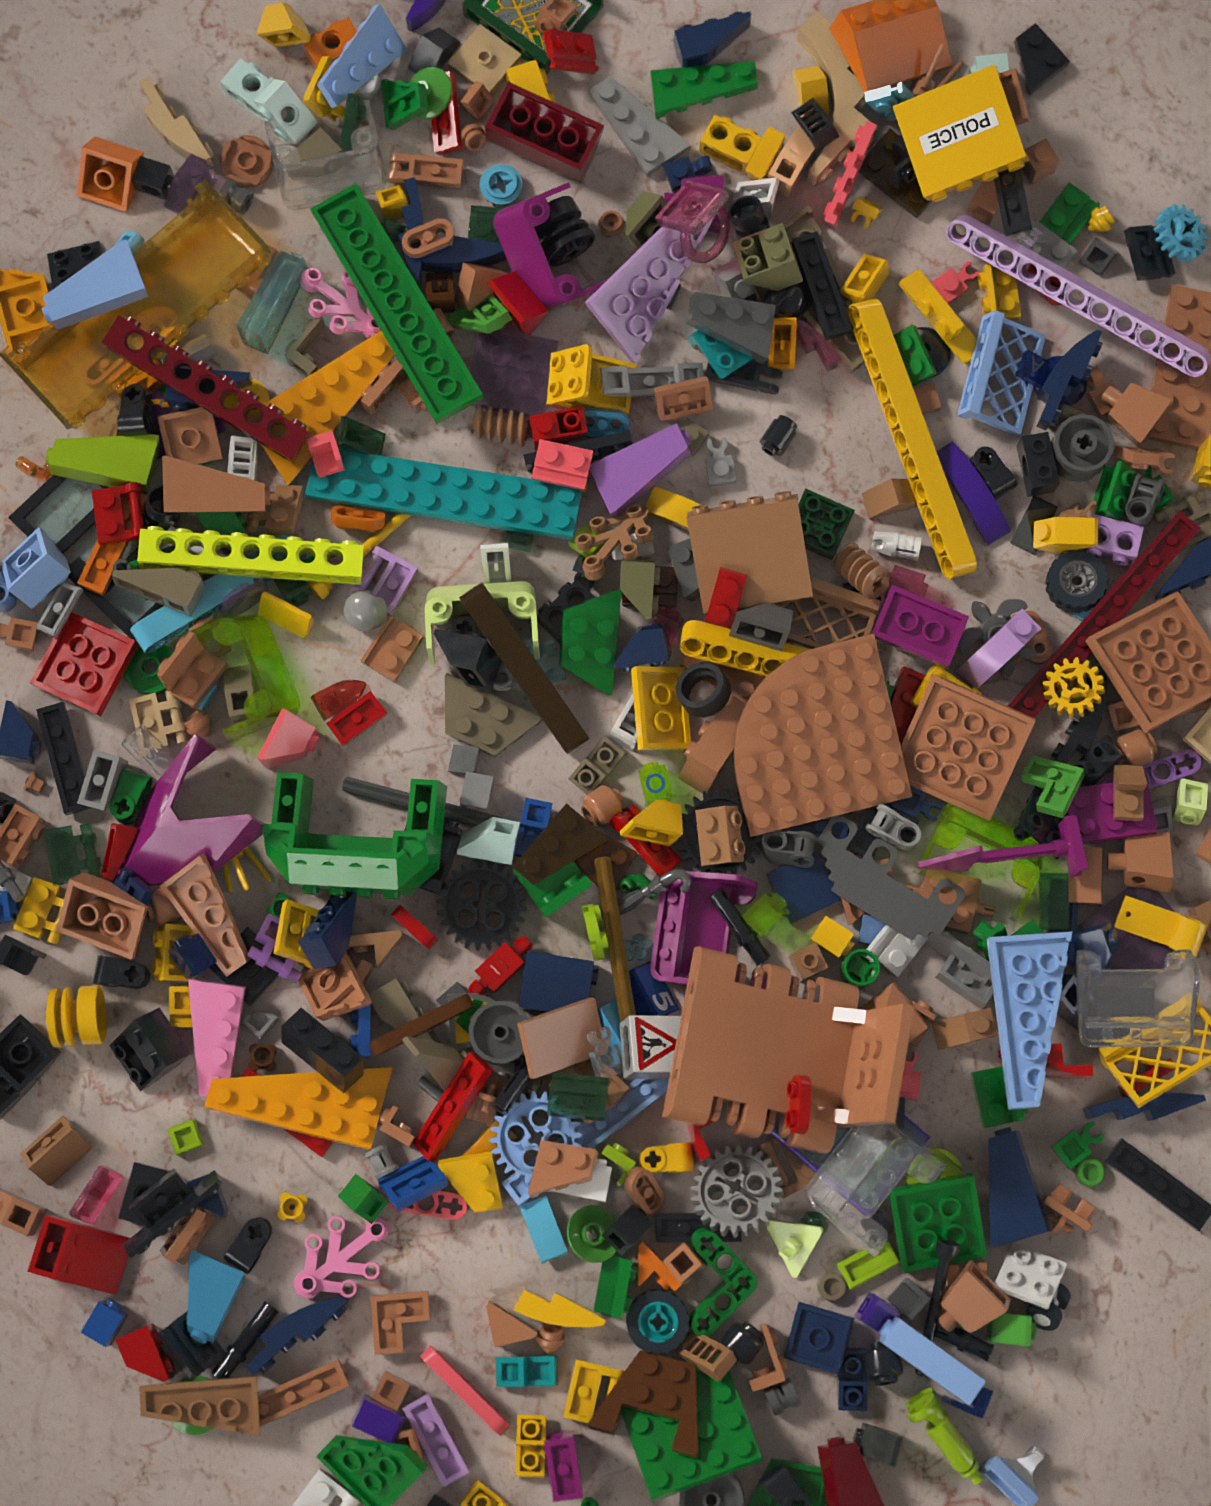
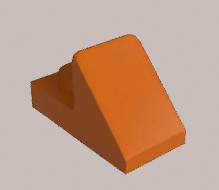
M641 1241L638 1244L637 1286L639 1287L655 1271L658 1275L654 1279L666 1291L670 1287L676 1291L682 1284L678 1282L666 1265Z

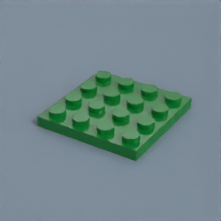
M716 1355L710 1363L713 1364L719 1356ZM697 1368L698 1459L672 1451V1444L679 1425L678 1421L623 1407L621 1414L652 1502L763 1461L730 1371L717 1382Z

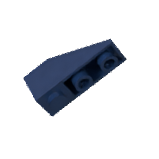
M751 11L745 13L735 12L722 19L711 18L702 24L694 26L688 24L681 26L678 30H674L673 43L680 67L707 65L750 27Z
M1211 538L1198 543L1157 593L1155 596L1156 600L1167 597L1176 591L1181 595V590L1189 586L1191 590H1194L1206 584L1205 580L1211 577Z
M346 892L344 897L330 895L328 902L318 911V916L306 928L305 934L298 942L313 969L336 966L347 951L357 900L355 892Z

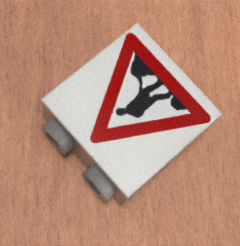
M630 1015L619 1023L624 1079L670 1078L681 1016Z

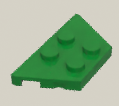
M620 589L611 590L609 593L563 610L558 665L606 695H612L622 592Z

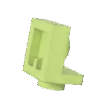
M1183 778L1180 779L1176 808L1172 814L1173 821L1182 822L1186 825L1198 826L1207 810L1208 784Z

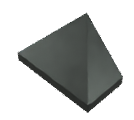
M1033 495L1010 543L1035 555L1037 549L1033 548L1034 521L1053 518L1058 506Z

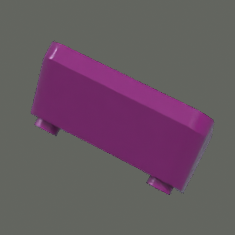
M569 182L501 209L493 218V226L511 272L516 271L547 309L595 292L607 281H599L581 288L579 281L572 275L564 274L554 278L534 227L544 223L549 217L550 208L546 198L571 188Z

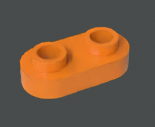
M337 505L331 509V523L339 529L353 528L361 529L368 533H375L384 528L385 513L379 510Z

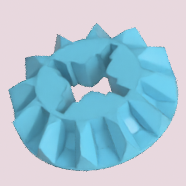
M497 164L491 166L481 177V194H483L487 202H492L497 206L501 204L510 205L512 201L518 199L521 193L522 178L518 171L509 165ZM497 177H499L500 181H502L503 184L508 183V185L505 186L506 190L504 194L503 191L501 192L499 188L495 189V187H497L498 182Z

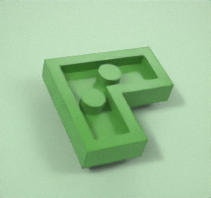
M1031 755L1021 775L1022 783L1044 788L1036 804L1038 812L1064 819L1085 776V772L1080 767Z

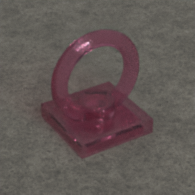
M687 180L655 219L659 226L680 231L681 247L688 259L695 263H708L719 256L729 238L730 219L726 208L723 206L729 199V196L725 189ZM717 214L719 234L716 242L708 251L703 253L697 252L692 246L691 235L697 236L710 219Z

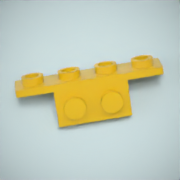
M917 269L900 280L899 286L961 363L965 365L970 362L977 339L923 272Z

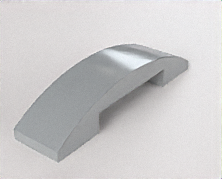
M702 362L678 363L670 367L627 368V366L600 368L603 395L615 397L655 396V387L704 377Z

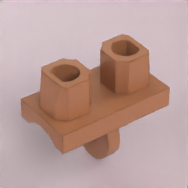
M491 1072L464 1117L491 1126L497 1111L492 1106V1102L503 1090L508 1077Z
M1060 1183L1049 1195L1045 1193L1041 1199L1043 1203L1060 1213L1059 1216H1056L1049 1211L1046 1215L1047 1220L1053 1223L1050 1232L1056 1235L1062 1229L1070 1234L1074 1227L1066 1222L1067 1219L1088 1232L1092 1226L1089 1221L1096 1207L1081 1198L1074 1211L1065 1204L1073 1192Z

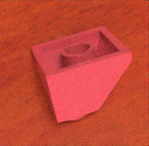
M282 708L257 758L265 768L270 770L307 757L309 751L313 752L318 745L320 737L317 735L319 732L313 725Z

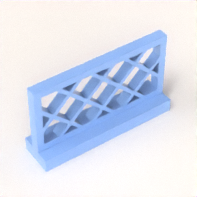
M994 310L982 317L957 416L964 419L973 418L1019 436L1022 432L1037 371L1035 373L1032 372L1031 355L1034 356V362L1039 364L1046 335L1004 318V313ZM1003 326L1010 329L1014 340L1005 343L1001 335ZM1026 336L1036 340L1034 351L1030 353L1022 340ZM1016 342L1022 357L1014 361L1007 346ZM1002 350L1008 363L1001 368L998 367L994 359L996 352ZM1024 359L1029 371L1028 375L1022 378L1016 363ZM1010 367L1016 379L1010 385H1007L1001 373L1002 370ZM993 375L996 376L1002 388L995 393H992L988 384L989 377ZM1018 384L1023 395L1020 401L1015 402L1009 388ZM1001 392H1004L1010 405L1003 410L1000 409L994 397ZM989 400L995 412L992 416L980 413L983 402ZM1012 409L1016 417L1015 426L1008 424L1003 413Z

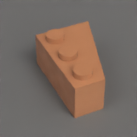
M730 695L725 707L713 715L715 717L712 722L705 721L698 732L701 738L697 743L692 741L684 753L688 758L678 779L702 794L703 791L709 792L715 778L721 773L725 763L734 751L738 722L746 705L744 702Z

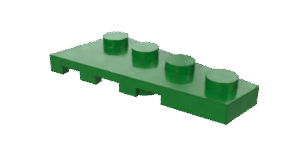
M755 61L650 70L655 119L663 118L665 113L675 110L676 113L686 111L688 106L701 103L702 106L712 103V100L718 97L729 98L758 89Z

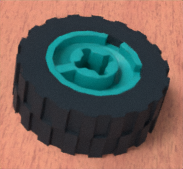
M651 1289L641 1293L632 1301L626 1317L627 1330L631 1340L638 1348L656 1355L666 1354L677 1349L684 1342L690 1327V1318L685 1304L677 1295L664 1289ZM656 1316L663 1318V1324L660 1327H655L652 1324V1320Z

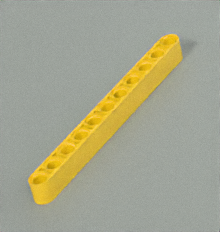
M876 298L851 304L848 309V317L941 571L947 579L974 573L977 568V561L883 306Z

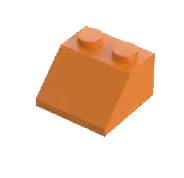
M94 136L82 147L76 196L127 212L136 191L131 179L140 156L144 157V152Z

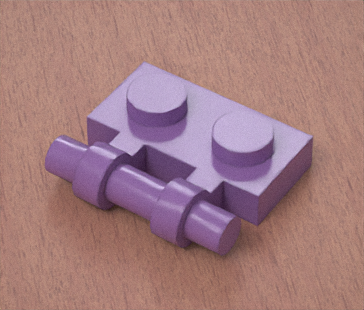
M269 913L255 938V941L264 945L262 951L251 946L247 956L256 960L255 964L262 968L265 965L278 972L279 977L283 979L289 978L297 982L302 972L292 967L295 962L303 967L305 964L288 958L283 963L270 956L275 948L280 919Z

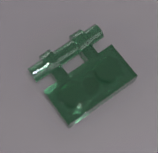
M91 823L81 824V835L73 836L71 825L43 830L53 886L68 884L70 878L81 874L80 870L88 869L89 874L101 878L99 867L102 865L100 857H97L95 843L97 839L96 834L92 833ZM75 846H84L86 859L78 860Z

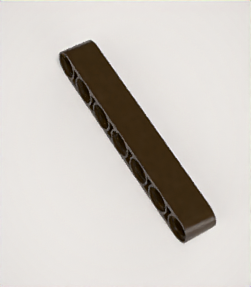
M481 582L460 596L459 599L565 753H570L590 738L484 584Z

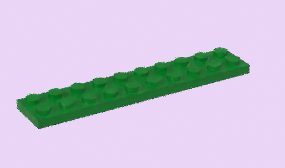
M357 183L310 208L312 215L384 334L397 359L403 366L404 371L436 425L484 399L481 390Z

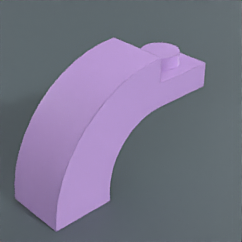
M1021 609L955 672L970 688L980 687L1042 628Z

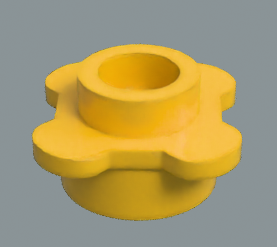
M288 1192L282 1193L279 1198L281 1204L280 1210L277 1212L278 1218L283 1221L294 1219L296 1222H302L306 1217L304 1206L308 1202L307 1197L304 1194L294 1196ZM290 1205H295V1209L291 1210Z

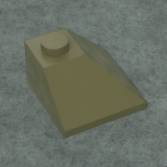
M643 191L627 210L625 235L635 248L639 250L675 212L662 195Z

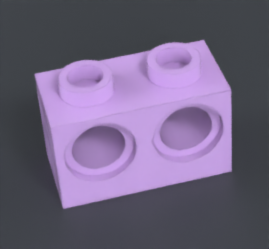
M1093 514L1090 518L1098 519V534L1102 536L1103 543L1079 550H1084L1086 553L1090 552L1099 559L1101 557L1112 559L1111 562L1117 565L1126 566L1132 564L1138 555L1144 527ZM1118 540H1125L1129 544L1130 549H1121L1118 545Z

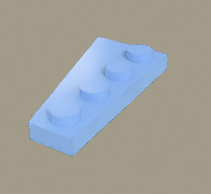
M380 3L373 6L370 10V15L357 28V33L352 40L347 42L343 48L344 51L338 59L334 60L317 86L331 108L336 107L408 50Z

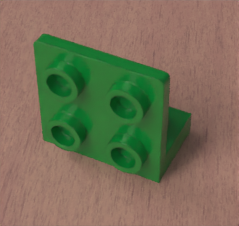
M574 861L534 886L513 869V873L545 917H548L593 885L589 878L582 874Z
M1003 1066L970 1073L983 1129L1025 1120L1024 1114H1028V1108L1008 1110Z

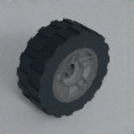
M1071 550L1066 554L1059 555L1058 559L1052 562L1045 584H1047L1046 593L1049 594L1050 601L1054 602L1057 608H1061L1067 613L1087 612L1095 607L1103 598L1108 587L1109 577L1106 573V567L1103 566L1099 558L1093 556L1094 554L1086 553L1084 550ZM1081 579V585L1079 586L1072 583L1073 580Z

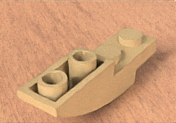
M149 77L140 81L139 84L150 103L143 110L147 120L157 134L185 159L207 170L213 169L214 166L211 158L214 157V154L207 142L202 144L198 137L201 133L194 121L189 123L184 114L178 117L171 105L166 107L163 99L166 97L158 83L153 86Z

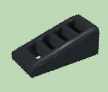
M814 98L791 112L816 151H819L840 137L836 128ZM814 108L812 111H810L809 113H807L806 115H804L803 117H801V115H803L804 113H806V112L809 111L810 109ZM816 113L818 114L817 116H815L814 118H812V119L809 120L808 122H806V123L804 122V121H806L807 119H809L810 117H812L813 115H815ZM819 120H822L821 122H819L818 124L809 129L810 126H812ZM823 126H826L825 128H823L822 130H820V131L817 132L816 134H813L814 132H816L817 130H819V129L822 128Z

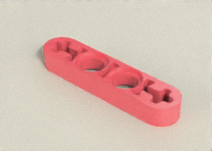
M430 1345L421 1354V1358L493 1431L502 1436L511 1426L506 1418L433 1346Z

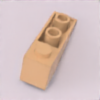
M800 126L797 127L781 150L767 179L777 177L780 180L778 193L787 198H790L816 152V149Z

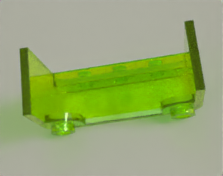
M253 614L224 617L191 630L196 634L201 644L212 639L225 646L240 642L260 688V691L249 695L244 702V711L248 719L222 730L228 743L274 725L282 708L294 715L300 711L301 699L269 623L263 616Z
M949 803L944 807L918 862L928 860L935 845L944 849L958 847L964 836L991 850L1038 845L1039 843L1032 837L1019 841L1015 838L1013 827L993 817L988 821ZM1045 856L1014 860L1011 876L1013 881L1023 887L1011 912L1010 920L1015 921L1021 917L1040 877ZM916 864L913 872L919 874L923 869H918Z

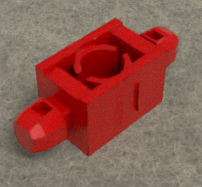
M526 936L517 939L514 942V947L504 942L475 970L480 979H475L470 984L468 991L484 995L488 992L486 989L490 987L494 992H497L525 965V961L520 956L522 954L526 955L527 951L532 949L533 943Z

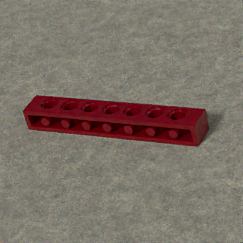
M120 315L117 316L101 342L104 348L291 463L294 462L307 441L306 438L309 437V432L306 431L307 426L296 418L290 421L283 417L282 414L284 412L269 403L268 407L258 401L260 397L251 390L246 389L243 392L236 388V382L224 374L218 377L211 372L213 368L199 359L196 363L189 359V353L177 345L171 348L163 343L165 341L163 336L153 330L150 333L140 328L142 324L128 315L125 319ZM135 337H140L144 340L143 346L138 350L129 348V342ZM157 352H164L168 355L167 361L164 364L158 365L153 362V356ZM180 367H189L191 369L190 377L179 379L176 373ZM205 381H211L215 384V389L210 394H204L200 391V386ZM230 395L236 396L239 399L238 405L233 409L224 406L225 398ZM252 410L260 411L263 414L262 420L258 423L249 422L247 420L249 412ZM277 424L283 425L286 428V434L281 438L271 435L272 427Z

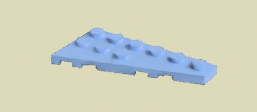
M1072 932L998 936L987 939L1008 1110L1037 1108L1040 1106L1046 1075L1045 1067L1048 1054H1050L1051 1035L1055 1027L1062 990L1061 982L1064 967H1066L1067 950Z

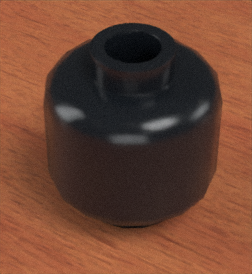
M747 1321L743 1323L735 1322L722 1337L720 1343L733 1351L737 1359L734 1364L735 1366L738 1362L749 1365L763 1348V1341L761 1339L763 1334Z
M880 1341L871 1343V1349L863 1354V1362L868 1380L875 1382L876 1386H885L898 1382V1377L903 1373L901 1357Z

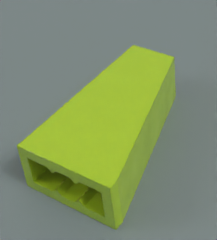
M154 434L55 439L53 448L49 447L47 450L46 464H49L52 475L107 487H117L138 482L141 483L142 493L147 495L158 458L160 439L158 435Z

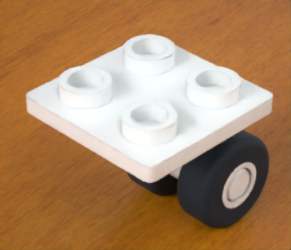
M1012 1244L995 1284L1005 1294L1030 1303L1026 1315L1032 1316V1322L1036 1323L1037 1328L1045 1331L1057 1329L1063 1316L1060 1309H1066L1071 1299L1068 1288L1060 1283L1067 1266L1065 1262L1023 1246Z

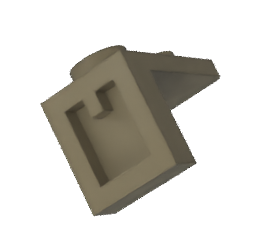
M322 317L315 318L314 320L310 319L304 325L301 336L297 340H292L285 350L287 363L305 377L318 370L317 361L304 352L324 329L325 323Z

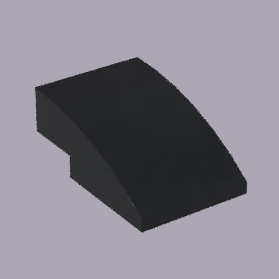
M21 1014L0 1033V1120L24 1097L61 1054V1051L58 1048H54L51 1042Z

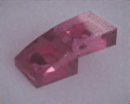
M802 320L797 321L796 337L805 354L816 350L827 372L836 369L840 359L828 341L809 324Z

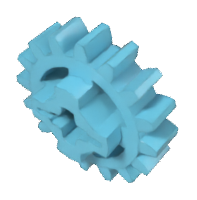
M1173 204L1171 207H1167L1160 212V216L1155 219L1158 226L1154 228V231L1159 233L1156 241L1163 243L1161 250L1167 249L1169 251V258L1176 255L1178 262L1184 259L1186 262H1189L1203 254V250L1208 246L1204 241L1209 238V235L1203 233V230L1207 228L1206 225H1201L1199 222L1202 217H1195L1193 215L1194 209L1192 208L1186 211L1184 204L1179 207Z

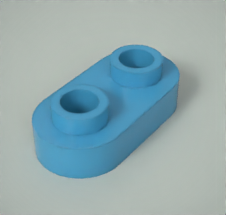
M590 407L583 409L585 418L591 417L594 419L593 424L586 423L588 433L583 436L601 437L629 430V417L621 410ZM618 419L621 425L614 426L611 421Z

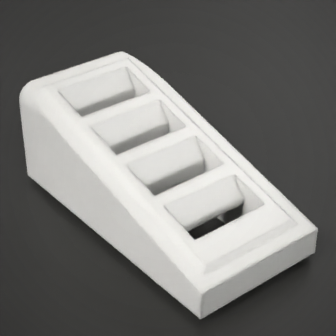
M231 436L227 473L255 481L260 443L249 437ZM238 448L251 449V452L238 451ZM237 458L250 459V463L236 461ZM235 469L249 470V474L235 473Z
M632 694L609 735L617 744L633 751L637 744L636 728L624 721L626 719L636 725L635 715L630 712V710L635 712Z

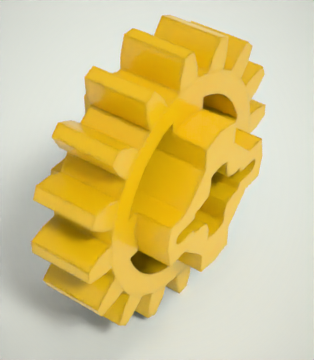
M1075 657L1074 662L1069 664V661L1065 658L1063 666L1060 667L1056 663L1053 665L1054 673L1047 671L1046 676L1049 681L1043 682V687L1047 690L1044 692L1045 700H1050L1049 707L1051 709L1058 706V715L1061 716L1067 711L1069 718H1073L1074 712H1078L1081 717H1084L1085 709L1093 712V703L1101 704L1102 702L1098 694L1105 693L1104 686H1101L1104 683L1103 676H1097L1099 674L1097 666L1090 669L1089 660L1080 664L1078 657ZM1087 677L1091 680L1093 684L1092 689H1090L1089 685L1086 684ZM1055 687L1062 691L1061 698L1056 695Z

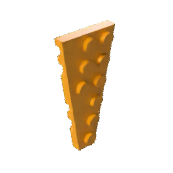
M380 331L264 405L268 407L269 403L284 412L282 414L283 417L290 421L296 418L307 426L306 431L309 432V437L329 431L334 432L348 412L360 400L364 390L378 378L381 370L391 362L395 354L384 334ZM254 410L248 414L247 420L251 423H258L262 420L263 414L258 410ZM277 424L271 429V435L276 438H281L286 434V428L283 425ZM307 441L293 463L262 445L287 485L294 481L296 476L312 458Z
M393 1067L363 1069V1075L345 1093L341 1092L318 1072L212 1079L204 1108L370 1151Z

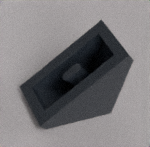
M440 27L421 35L408 69L414 74L428 67L441 69L458 48L460 41Z

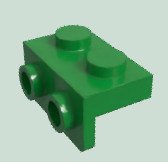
M1118 461L1116 467L1104 466L1093 499L1098 505L1094 513L1095 515L1119 521L1122 520L1136 475V471L1124 461Z
M612 1256L602 1262L594 1312L608 1314L611 1317L621 1319L623 1312L629 1313L632 1296L627 1295L629 1283L634 1284L637 1267L632 1266V1259Z

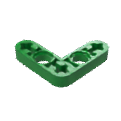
M699 1228L692 1235V1247L723 1279L689 1315L691 1330L698 1336H709L754 1292L757 1286V1278L709 1228ZM702 1237L709 1238L708 1241L716 1248L713 1253L704 1245L701 1246L702 1242L700 1239ZM725 1254L730 1255L731 1264L725 1269L718 1268L717 1261L719 1257ZM740 1276L746 1278L748 1282L745 1287L738 1281ZM729 1286L738 1293L736 1297L727 1289ZM720 1295H728L730 1299L728 1306L724 1309H718L716 1307L717 1298ZM709 1307L718 1314L716 1317L707 1310ZM700 1317L706 1319L707 1326L704 1328L701 1325L699 1326L697 1322Z

